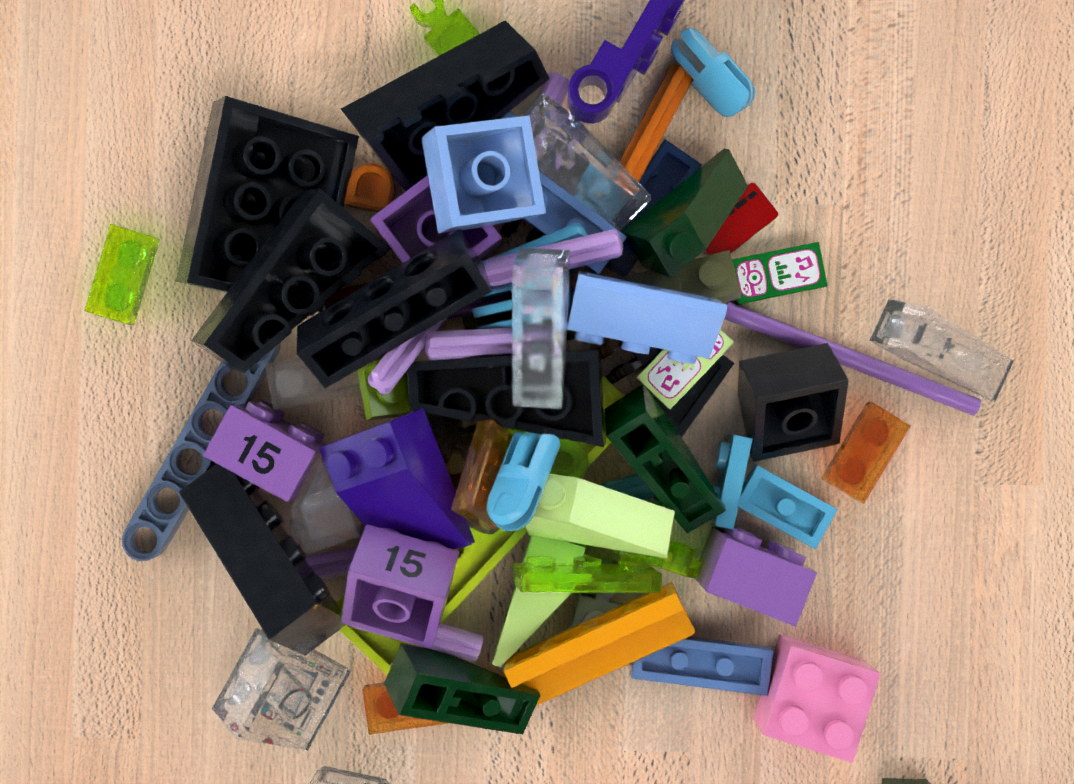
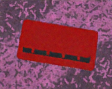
M755 183L748 185L727 219L705 249L709 255L728 250L731 254L778 217V211Z

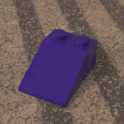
M423 408L319 448L337 495L364 526L368 524L379 528H390L398 531L400 534L427 542H438L454 550L475 543Z

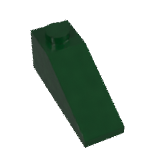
M725 148L622 231L627 236L626 240L643 268L672 278L708 247L748 187L730 150Z
M643 384L604 409L606 437L664 507L675 511L674 519L686 533L691 532L726 511L724 503L674 424Z
M403 643L399 646L384 682L392 702L401 716L522 735L540 698V693L536 689L524 684L511 688L506 677L456 656Z

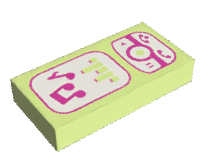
M720 329L710 358L697 356L695 364L667 358L669 350L662 349L636 379L670 410L725 353L734 341Z

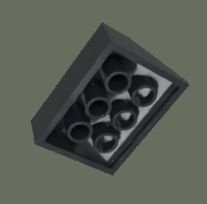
M228 96L212 103L176 282L227 293L302 191L321 189L344 209L359 136Z

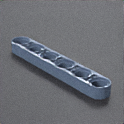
M281 342L244 373L248 385L246 390L238 396L231 395L224 386L226 375L233 369L220 363L124 530L122 547L130 558L137 561H148L161 555L167 549L189 511L179 491L216 464L203 456L214 436L204 430L202 426L203 415L210 409H216L225 416L230 405L248 404L249 401H252L279 354ZM188 448L197 450L202 457L201 469L195 474L185 472L180 466V456ZM163 488L174 489L179 495L180 504L173 513L164 512L157 503L158 494ZM141 527L152 529L157 536L156 547L151 552L140 550L135 543L136 532Z

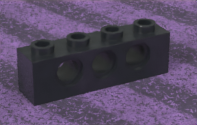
M459 229L298 325L297 355L326 389L490 293L492 289L485 267Z

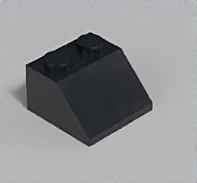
M828 343L739 361L738 398L746 437L753 439L750 449V456L753 462L840 444L849 380Z

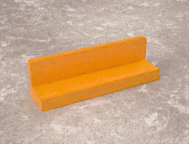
M670 582L513 654L505 662L503 672L511 688L524 684L536 689L540 693L537 706L688 638L695 633V629L673 582Z

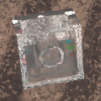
M256 628L212 710L236 739L309 750L351 671L346 666L315 649L304 656L270 641L262 629Z

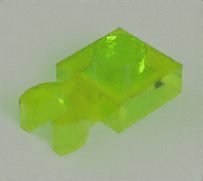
M431 0L436 5L431 13L421 12L414 3L410 6L415 22L422 27L432 29L423 37L426 44L437 57L480 34L459 8L448 16L445 13L444 0Z

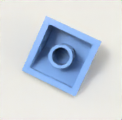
M530 115L436 126L421 138L438 234L453 232L459 229L466 230L546 214Z

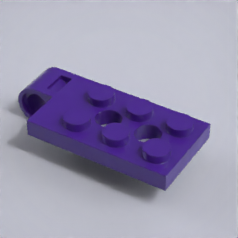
M650 0L622 49L604 40L591 64L579 68L573 74L569 83L567 103L571 114L577 120L587 124L601 122L611 113L616 102L620 103L636 73L639 72L643 75L647 73L663 39V36L659 35L660 32L666 36L669 35L681 13L680 9L685 0ZM593 85L602 90L605 98L600 103L588 104L581 99L579 91L585 86Z

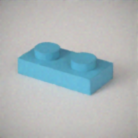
M728 433L726 442L720 441L718 444L714 467L720 469L717 487H713L724 503L726 511L710 520L715 526L734 530L752 438Z
M755 464L743 484L738 506L814 549L819 545L838 510Z

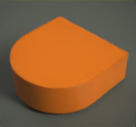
M368 163L359 166L350 176L344 204L349 207L373 212L381 211L394 201L396 187L393 177L386 168L379 164Z

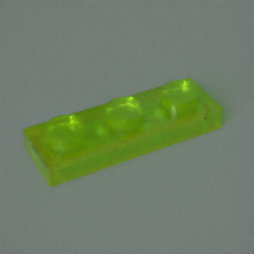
M529 556L527 557V563H513L512 582L520 592L661 593L662 574L649 566L646 559L638 557L619 558V564H602L600 558L578 556L573 558V564L555 563L556 559L553 557Z

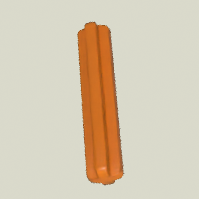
M673 64L669 67L613 172L614 178L623 186L636 187L639 184L693 81V78L681 65Z

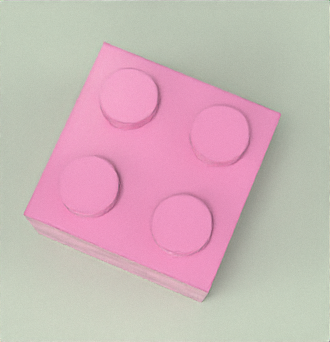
M780 634L772 657L768 696L760 695L753 720L765 736L853 763L881 673L864 660Z

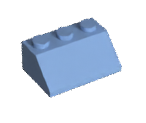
M579 271L567 330L576 331L575 339L579 341L602 345L603 339L606 337L622 341L621 349L649 354L650 347L669 350L667 357L669 359L695 364L697 356L710 358L728 305L714 298Z

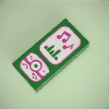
M819 242L732 259L741 290V299L735 300L736 305L828 286Z

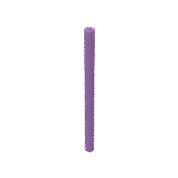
M731 302L726 303L728 307L725 320L797 348L828 343L841 365L973 416L980 408L981 399L742 306Z

